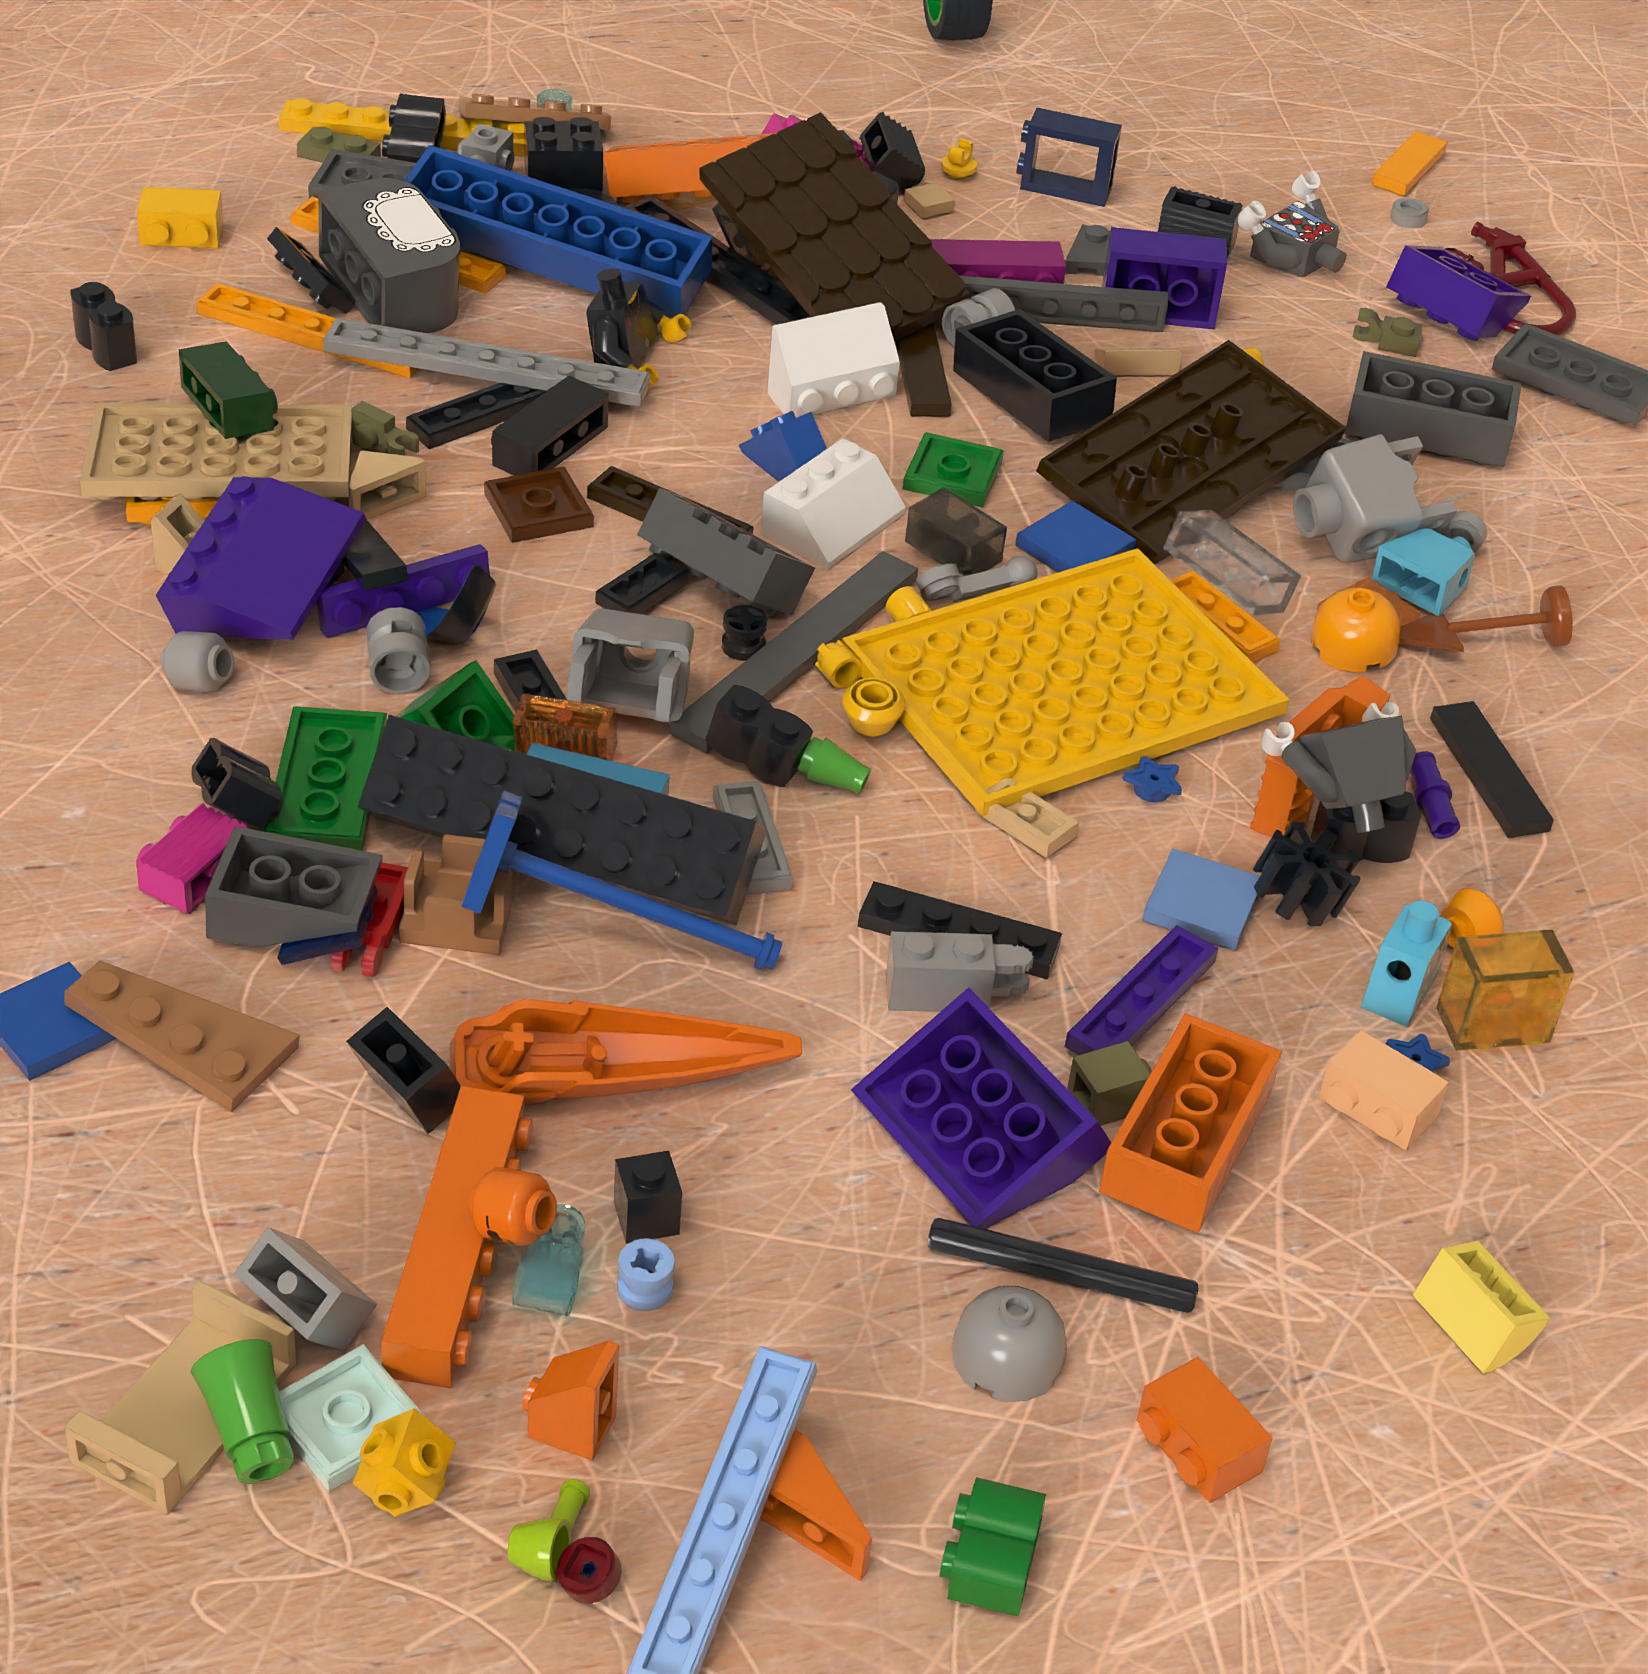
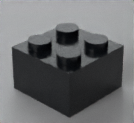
M538 117L533 121H525L524 163L526 176L564 189L587 188L603 192V145L599 122L585 117H576L570 121H555L549 117Z

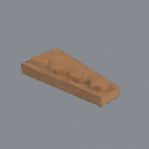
M472 94V98H459V112L467 118L525 123V121H533L538 117H549L555 121H570L576 117H585L592 121H598L600 130H610L611 115L602 112L603 106L581 104L579 110L566 108L567 103L545 100V104L542 106L530 104V99L508 97V102L496 101L494 96L485 94Z

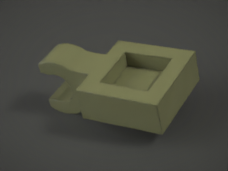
M1360 308L1357 320L1367 322L1369 326L1355 325L1353 338L1359 341L1379 342L1378 349L1416 357L1423 324L1415 323L1405 317L1394 318L1385 316L1384 321H1382L1374 310Z
M364 401L351 408L354 444L371 452L405 455V449L414 453L419 452V436L413 432L395 427L394 415Z

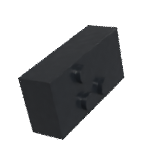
M1022 310L1011 311L956 329L953 371L1047 442L1091 428L1113 414L1117 377Z

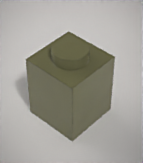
M1129 1041L1074 1056L1067 1089L1095 1117L1100 1125H1105L1126 1118L1152 1070L1148 1062L1140 1059Z

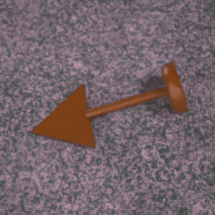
M1562 585L1547 588L1541 597L1540 613L1452 623L1448 622L1444 614L1436 616L1431 613L1401 626L1399 644L1464 652V646L1456 633L1541 623L1543 634L1551 645L1566 646L1570 643L1573 630L1569 596Z

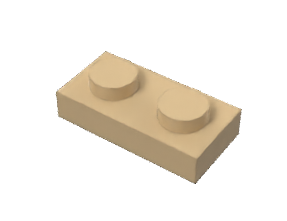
M1005 778L985 792L989 794L1018 783L1010 778ZM1032 792L1023 794L1022 802L1005 808L998 803L989 806L988 815L982 816L1045 858H1048L1077 837L1079 827L1077 820Z

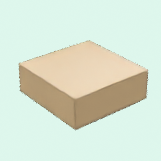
M937 182L905 189L904 201L923 219L954 211L955 199Z

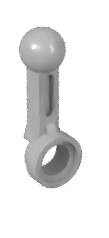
M1016 556L1011 558L1003 567L963 576L959 573L957 565L950 563L927 570L916 578V583L920 593L926 594L928 600H937L951 595L953 602H957L965 598L1037 579V568L1031 559L1024 556Z

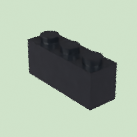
M567 376L492 431V466L514 476L555 468L608 428L609 393L572 376Z

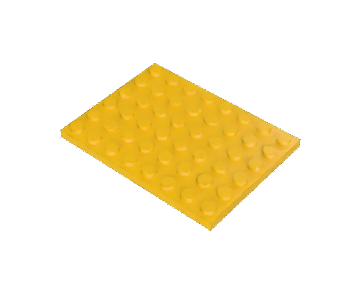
M1138 548L842 638V642L861 661V677L863 679L869 677L882 678L893 683L902 692L905 698V709L899 721L981 816L988 815L989 806L998 803L1005 808L1022 802L1023 794L1032 792L1041 797L1139 764L1142 756L1153 759L1286 714L1290 701ZM1005 778H1010L1018 783L989 794L985 792Z

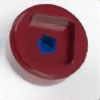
M584 1537L574 1541L565 1548L558 1560L556 1571L559 1583L572 1599L580 1603L590 1604L605 1599L616 1589L621 1578L622 1566L619 1557L606 1541L597 1537Z

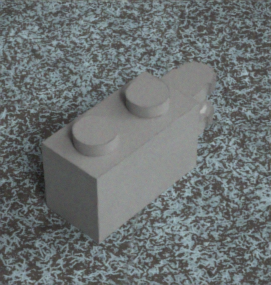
M891 931L886 968L888 1010L941 1012L968 987L990 1008L992 996L1009 997L1014 995L1015 997L1016 995L1021 996V994H1025L1028 991L1030 978H1028V974L1025 972H1029L1030 968L1032 969L1034 956H1032L1029 948L1026 949L1024 946L1020 947L1017 945L1014 947L1012 945L993 944L992 934Z

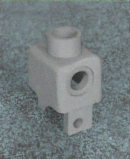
M1379 434L1331 448L1321 456L1305 488L1298 489L1293 498L1294 519L1302 535L1307 538L1326 535L1336 557L1342 562L1377 558L1380 545L1422 528H1429L1443 534L1457 510L1452 500L1421 507L1413 490L1418 476L1412 467L1423 448L1418 436L1387 443L1385 437Z
M604 608L593 611L574 635L566 707L638 716L668 723L669 721L679 720L683 713L688 691L690 655L694 640L693 627L686 621ZM627 646L656 649V657L652 660L636 658L630 653Z

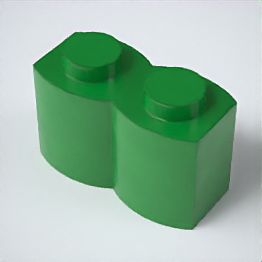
M976 1477L971 1495L959 1494L952 1529L960 1530L961 1534L958 1543L947 1541L939 1577L950 1579L947 1599L1019 1616L1040 1531L1046 1499L1045 1493Z

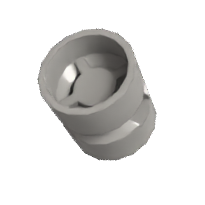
M992 288L971 297V299L967 298L946 307L942 318L944 334L947 341L954 348L957 328L1015 311V308L1007 294L1000 289Z
M402 607L388 608L378 612L370 619L366 627L370 677L375 686L384 692L392 694H407L418 690L426 683L430 675L425 623L421 616L414 611Z

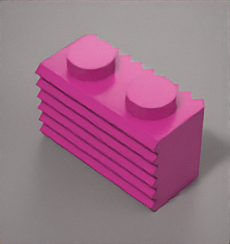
M204 803L197 806L187 816L181 815L177 817L171 824L167 834L155 844L149 843L145 845L139 852L136 859L139 890L185 913L191 914L193 907L197 908L199 902H204L205 894L234 826L247 828L244 822L239 823L236 818L231 820L227 814L223 816L220 811L215 812L212 807L207 808Z

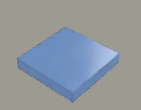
M1172 848L1146 904L1142 921L1170 930L1178 925L1207 942L1236 951L1259 897L1254 889V885L1260 876Z

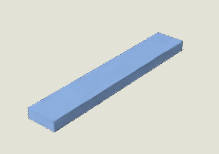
M759 1347L627 1674H699L816 1376L817 1368L815 1362L766 1347Z

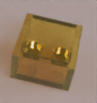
M1553 929L1458 937L1436 1009L1456 1051L1550 1043L1575 972Z

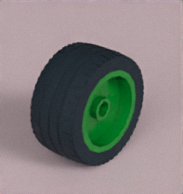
M923 0L927 28L934 39L967 40L981 38L987 32L990 24L993 0Z

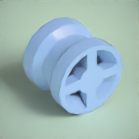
M645 1238L634 1240L621 1250L618 1259L619 1277L617 1290L620 1299L625 1305L636 1310L649 1311L656 1310L669 1301L673 1292L674 1282L672 1276L675 1259L673 1252L666 1244L658 1240Z

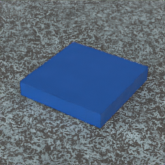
M1070 501L1018 532L1015 545L1057 572H1061L1134 550L1136 539L1076 502Z
M70 961L0 993V1046L29 1081L117 1039L64 1005V991L82 976Z

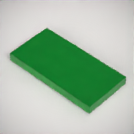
M293 706L275 781L281 788L283 804L278 816L272 822L265 824L264 832L363 851L370 815L357 806L387 721V713Z

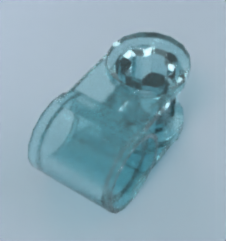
M557 1204L556 1217L551 1229L527 1247L526 1254L522 1256L516 1274L512 1305L564 1316L570 1315L583 1263L582 1242L585 1235V1219L576 1208L566 1204Z

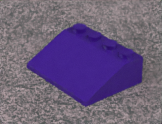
M233 477L157 592L156 597L175 634L181 631L216 633L223 638L294 640L367 519L361 511L271 477Z
M969 987L851 1089L854 1095L972 1226L983 1229L1074 1183L1107 1154L1111 1141L1095 1117Z

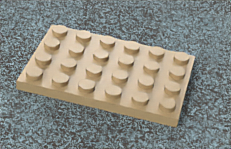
M96 404L80 478L81 497H94L98 500H113L117 497H139L148 501L158 500L162 497H175L179 493L185 499L221 497L233 477L242 476L271 477L329 500L349 497L352 405H278L277 413L273 414V431L224 439L195 404Z

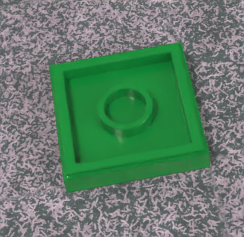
M926 432L906 471L902 489L983 508L1002 464L1004 450Z

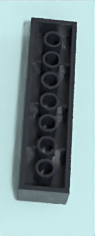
M393 715L388 716L357 806L374 818L441 838L445 835L486 839L504 790L522 797L518 814L508 841L518 844L517 850L666 905L735 926L737 925L766 835V831L757 821Z

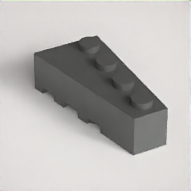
M659 488L637 536L651 543L650 552L657 553L669 561H672L674 557L684 562L682 569L702 579H706L707 576L717 581L715 587L737 598L740 595L751 601L750 606L757 607L770 616H774L776 610L793 615L815 570V567L682 496Z

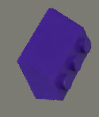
M1405 245L1386 286L1398 293L1396 297L1398 301L1411 307L1419 305L1427 309L1426 315L1439 323L1447 324L1450 322L1458 327V334L1473 341H1478L1479 337H1496L1529 303L1531 295L1441 247Z

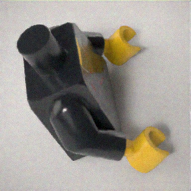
M613 268L603 270L597 275L600 290L587 307L586 312L594 363L649 372L650 386L648 389L653 387V384L658 382V373L648 364L643 365L639 369H636V367L659 334L657 325L661 327V334L667 342L676 343L687 337L684 331L691 328L692 323L684 314H678L671 319L664 315L665 310L647 298L644 286L641 283L623 282L620 270Z

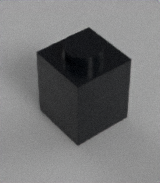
M669 1150L615 1159L614 1206L626 1244L638 1239H657L680 1235L682 1189Z

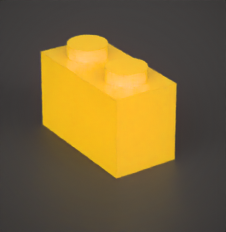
M142 187L137 207L140 245L218 248L223 227L221 190Z

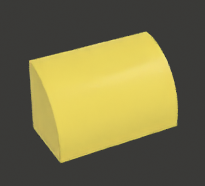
M1479 1241L1443 1247L1413 1293L1414 1298L1483 1374L1505 1365L1519 1355L1535 1340L1550 1320V1317Z

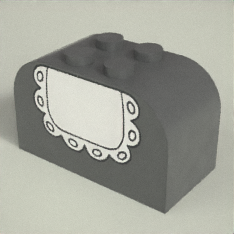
M373 178L318 190L319 257L338 283L355 300V306L368 323L422 333H432L450 326L456 320L459 298L460 241L455 229L448 226L441 217L439 209L433 206L416 186L399 179Z

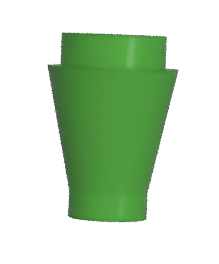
M813 737L801 758L798 771L807 775L806 780L852 790L860 794L869 778L871 768L861 764L827 737L823 741Z

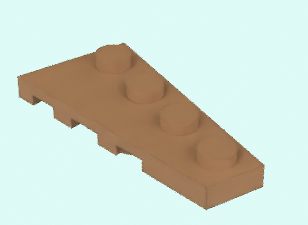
M101 960L64 991V1005L230 1112L237 1108L299 1048L300 1034Z

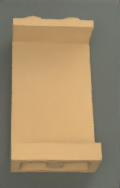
M200 1280L191 1287L195 1317L100 1421L79 1410L64 1427L70 1463L166 1515L173 1510L224 1450L219 1431L207 1402L191 1374L193 1364L205 1354L221 1346L241 1340L263 1339L272 1345L277 1386L297 1365L294 1328L290 1327L285 1320L275 1314H265L243 1303L232 1292L225 1289L217 1290Z

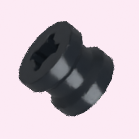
M739 605L728 609L724 613L723 628L725 633L722 635L721 648L727 656L736 660L746 661L766 645L764 633L767 631L768 618L765 612L754 606Z

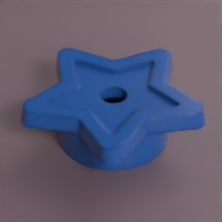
M1142 756L1139 761V768L1125 772L1122 778L1124 781L1134 785V792L1139 798L1148 802H1162L1170 794H1182V787L1175 780L1179 772V766L1176 764L1159 765L1148 757Z
M1424 1034L1417 1035L1409 1042L1388 1039L1385 1043L1411 1060H1417L1415 1061L1416 1063L1433 1073L1435 1070L1450 1065V1058L1432 1050L1427 1036Z

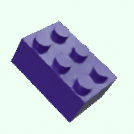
M1111 227L1102 287L1168 292L1169 300L1165 325L1215 330L1227 268L1226 239Z

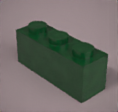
M227 341L178 349L181 388L224 439L274 430L273 414H276L278 411L275 392L272 388H268L260 379L259 374L247 365L244 357L238 355Z

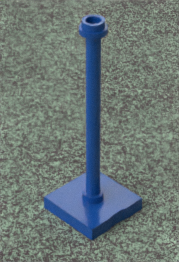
M503 790L461 907L481 913L496 871L499 870L507 873L509 869L755 958L754 968L762 970L763 967L770 970L774 968L782 947V941L774 939V934L766 932L763 939H759L517 850L518 844L508 841L514 826L522 797Z

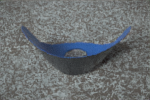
M474 565L450 609L432 607L418 611V615L421 616L425 623L428 639L458 645L467 641L477 630L496 588L495 580L480 566Z

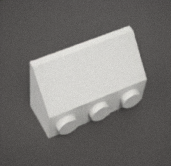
M879 302L772 326L767 394L783 414L793 411L797 418L809 412L817 414L896 395L900 361L885 306Z
M842 438L764 492L761 534L829 570L903 516L906 506L878 457L859 447L856 443Z

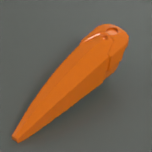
M523 999L515 1001L509 1006L503 1005L499 1011L491 1015L470 1018L461 1023L450 1042L449 1068L461 1086L524 1095L525 1105H535L547 1100L611 1096L689 1085L800 1057L803 1052L801 1037L773 1029L575 1000L567 1004Z

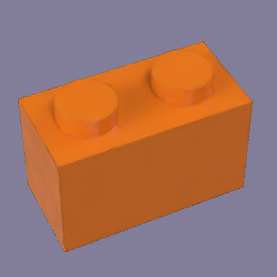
M1199 1357L1144 1386L1136 1419L1141 1431L1151 1443L1158 1444L1176 1465L1181 1478L1188 1485L1195 1486L1209 1503L1263 1472L1273 1437Z

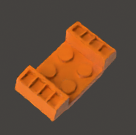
M1363 675L1342 688H1328L1289 721L1295 730L1292 741L1300 742L1299 736L1363 722V714L1369 705L1375 702L1377 708L1381 711L1389 701L1390 694ZM1268 755L1265 760V764H1267L1265 773L1261 777V780H1263L1262 786L1257 794L1259 796L1258 803L1254 807L1255 816L1250 824V829L1272 837L1275 830H1280L1282 835H1284L1291 822H1303L1306 825L1304 828L1306 830L1315 795L1285 763L1281 756Z

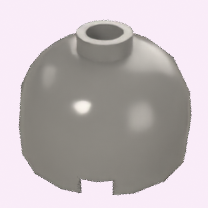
M998 1286L979 1294L964 1308L952 1343L954 1367L963 1381L974 1390L977 1383L982 1388L993 1391L991 1398L1003 1402L1028 1401L1045 1394L1053 1386L1054 1379L1061 1373L1067 1351L1064 1322L1050 1301L1036 1291L1020 1286Z

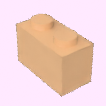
M1360 1030L1328 1062L1318 1098L1407 1151L1438 1118L1449 1082Z

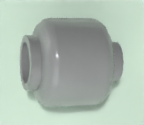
M181 631L170 639L163 650L161 666L170 684L180 691L215 692L231 677L234 669V656L225 640L216 633Z

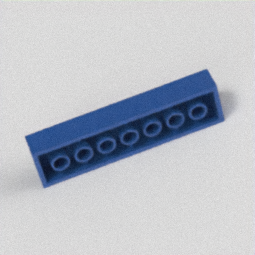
M428 146L404 180L416 186L429 202L439 209L444 221L457 232L460 249L596 294L600 290L597 275L606 269H618L621 272L623 282L641 283L644 286L647 298L665 310L664 315L669 318H673L678 314H686L712 271V236L435 146Z

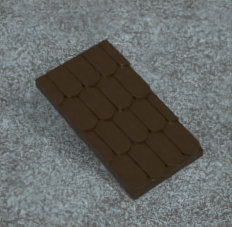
M821 112L807 118L806 121L802 120L778 131L776 135L774 133L748 145L747 148L743 147L717 159L716 162H710L699 167L701 182L810 317L881 302L885 306L895 342L943 318V312L946 307L967 298L970 299V292L964 287V281L932 247V241L889 196L888 189L858 158L857 150Z
M1228 340L1042 458L1036 472L1048 482L1051 481L1052 485L1069 499L1135 538V549L1138 548L1155 565L1199 539L1202 532L1238 512L1243 504L1291 477L1296 469L1331 449L1334 443L1341 440L1346 427Z

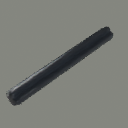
M942 1218L934 1219L928 1235V1247L934 1251L1185 1313L1192 1312L1195 1307L1198 1294V1283L1195 1280Z

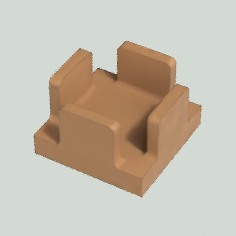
M445 835L442 841V862L424 861V851L413 850L404 879V914L399 927L400 943L500 955L517 889V872H513L512 869H509L507 873L499 870L496 871L482 911L477 913L463 908L461 905L485 839Z

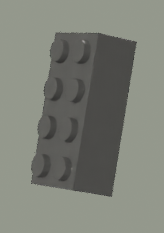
M1363 351L1344 434L1353 435L1359 439L1382 434L1387 443L1418 436L1423 445L1421 450L1435 452L1443 457L1455 456L1474 460L1482 465L1493 464L1504 467L1515 430L1522 383Z

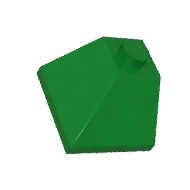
M477 660L469 663L415 699L396 715V717L513 751L530 737Z

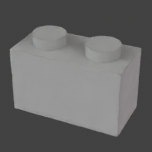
M269 1227L266 1228L234 1273L237 1278L307 1340L343 1352L377 1306V1303L304 1240Z

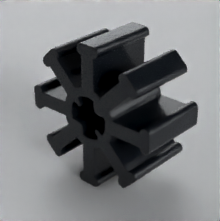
M1291 822L1284 835H1282L1280 830H1275L1254 865L1253 871L1262 873L1255 883L1254 889L1261 898L1265 895L1282 894L1284 897L1275 912L1286 920H1290L1297 907L1301 905L1308 918L1307 924L1309 926H1321L1329 913H1331L1332 917L1337 918L1360 882L1361 878L1358 875L1353 876L1351 874L1359 860L1352 850H1349L1347 853L1329 852L1337 838V835L1323 828L1315 842L1312 843L1304 829L1305 823Z

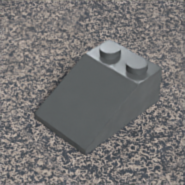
M234 826L205 894L206 938L257 948L356 932L380 870L383 855Z

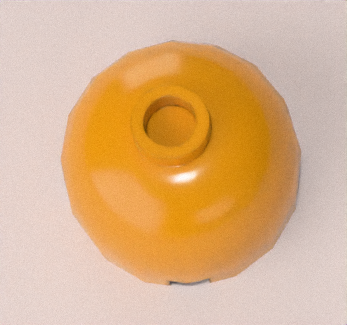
M1345 588L1332 593L1318 608L1312 628L1311 643L1313 647L1315 645L1320 650L1319 657L1326 664L1343 671L1366 672L1368 665L1380 663V668L1387 666L1396 657L1401 634V622L1393 603L1384 595L1366 588Z

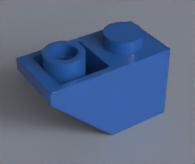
M793 411L770 420V422L750 430L753 438L739 444L744 455L777 481L783 480L827 449L812 412L797 418Z

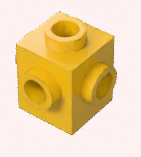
M413 1408L374 1425L371 1435L361 1447V1461L352 1484L373 1499L377 1507L389 1512L394 1517L419 1507L428 1506L436 1501L445 1486L444 1475L456 1442Z

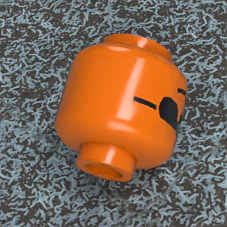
M496 1167L487 1172L481 1181L473 1187L468 1202L475 1228L484 1238L518 1246H529L537 1241L541 1235L543 1236L548 1233L554 1223L557 1212L555 1195L551 1192L548 1182L541 1175L505 1167Z

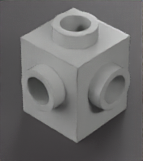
M478 124L469 136L460 142L457 154L511 171L514 164L513 132Z

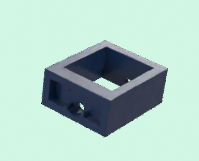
M1036 108L1031 121L1025 120L1021 133V142L1026 143L1025 153H1020L1016 174L1022 175L1020 189L1105 207L1112 191L1122 125ZM1040 135L1099 147L1094 181L1035 169Z

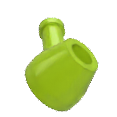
M577 1479L564 1481L559 1491L560 1498L550 1518L516 1524L511 1531L508 1541L507 1555L509 1562L536 1578L557 1582L556 1569L558 1560L565 1548L571 1544V1529L581 1507L586 1505L590 1497L589 1487Z

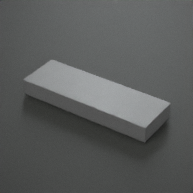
M760 781L713 786V801L716 810L757 821L766 831L746 895L792 890L793 877Z

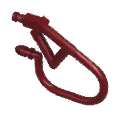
M1476 222L1472 228L1471 235L1480 237L1486 241L1485 245L1490 247L1491 274L1514 287L1537 284L1563 312L1562 318L1555 323L1529 325L1555 335H1560L1567 331L1575 322L1576 308L1571 299L1551 279V276L1525 250L1526 241L1520 235L1514 236L1500 228L1495 227L1492 229L1485 227L1480 222ZM1445 248V250L1484 270L1483 264L1474 260V256L1466 255L1455 248ZM1514 259L1523 270L1506 273L1505 260ZM1512 319L1503 329L1516 334L1525 323Z

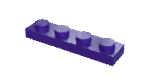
M481 544L408 564L406 566L409 580L381 588L364 590L356 579L327 587L317 600L320 631L327 638L367 627L374 615L388 608L402 607L418 612L453 602L474 565L480 566L490 575L488 551Z
M1176 925L1067 1032L1064 1047L1077 1055H1081L1129 1041L1131 1046H1133L1215 963L1218 947Z

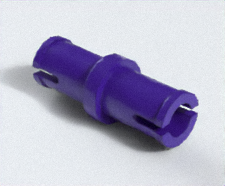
M1428 751L1418 752L1415 755L1410 771L1416 788L1414 792L1416 804L1420 809L1424 810L1433 837L1438 839L1449 838L1455 835L1461 827L1450 801L1452 798L1451 787L1447 781L1442 779L1434 754Z

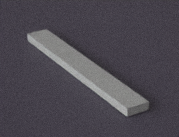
M341 318L334 320L323 339L324 352L546 391L567 376H572L609 393V402L641 407L650 386V373L646 371Z

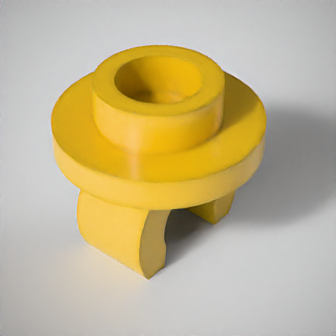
M959 138L958 147L951 146L949 154L942 158L941 167L950 177L965 179L977 171V160L972 157L974 143Z

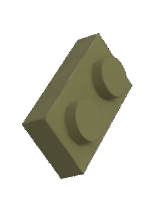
M312 127L297 143V157L321 163L324 162L331 149L381 157L380 143L366 140L358 135L349 136L333 132L326 127Z

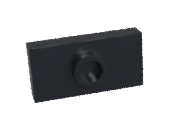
M654 553L596 591L595 603L604 609L643 614L685 586L688 581V571Z

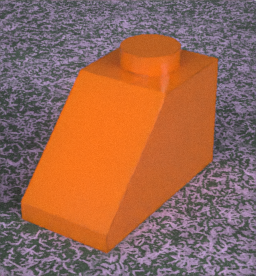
M606 1341L554 1357L543 1377H534L531 1380L522 1405V1409L528 1412L529 1438L593 1461L616 1418L619 1344Z

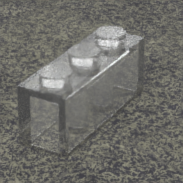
M1212 510L1180 511L1163 549L1251 615L1284 613L1301 578L1299 573Z

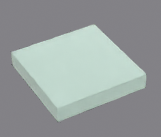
M364 1344L279 1391L282 1408L291 1433L289 1443L328 1492L355 1477L361 1461V1447L371 1435L375 1424L413 1408L425 1416Z

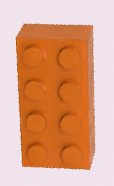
M1185 1013L1107 1150L1099 1193L1199 1233L1272 1093L1282 1051Z

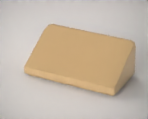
M1095 348V356L1098 365L1114 376L1174 375L1179 372L1182 351L1175 348Z

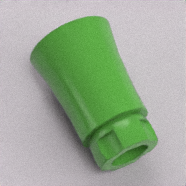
M263 1339L241 1340L214 1349L198 1359L191 1368V1374L207 1402L219 1431L226 1456L233 1461L234 1470L239 1482L255 1484L264 1480L274 1479L291 1469V1464L294 1461L293 1451L289 1443L291 1433L284 1415L276 1382L271 1343Z

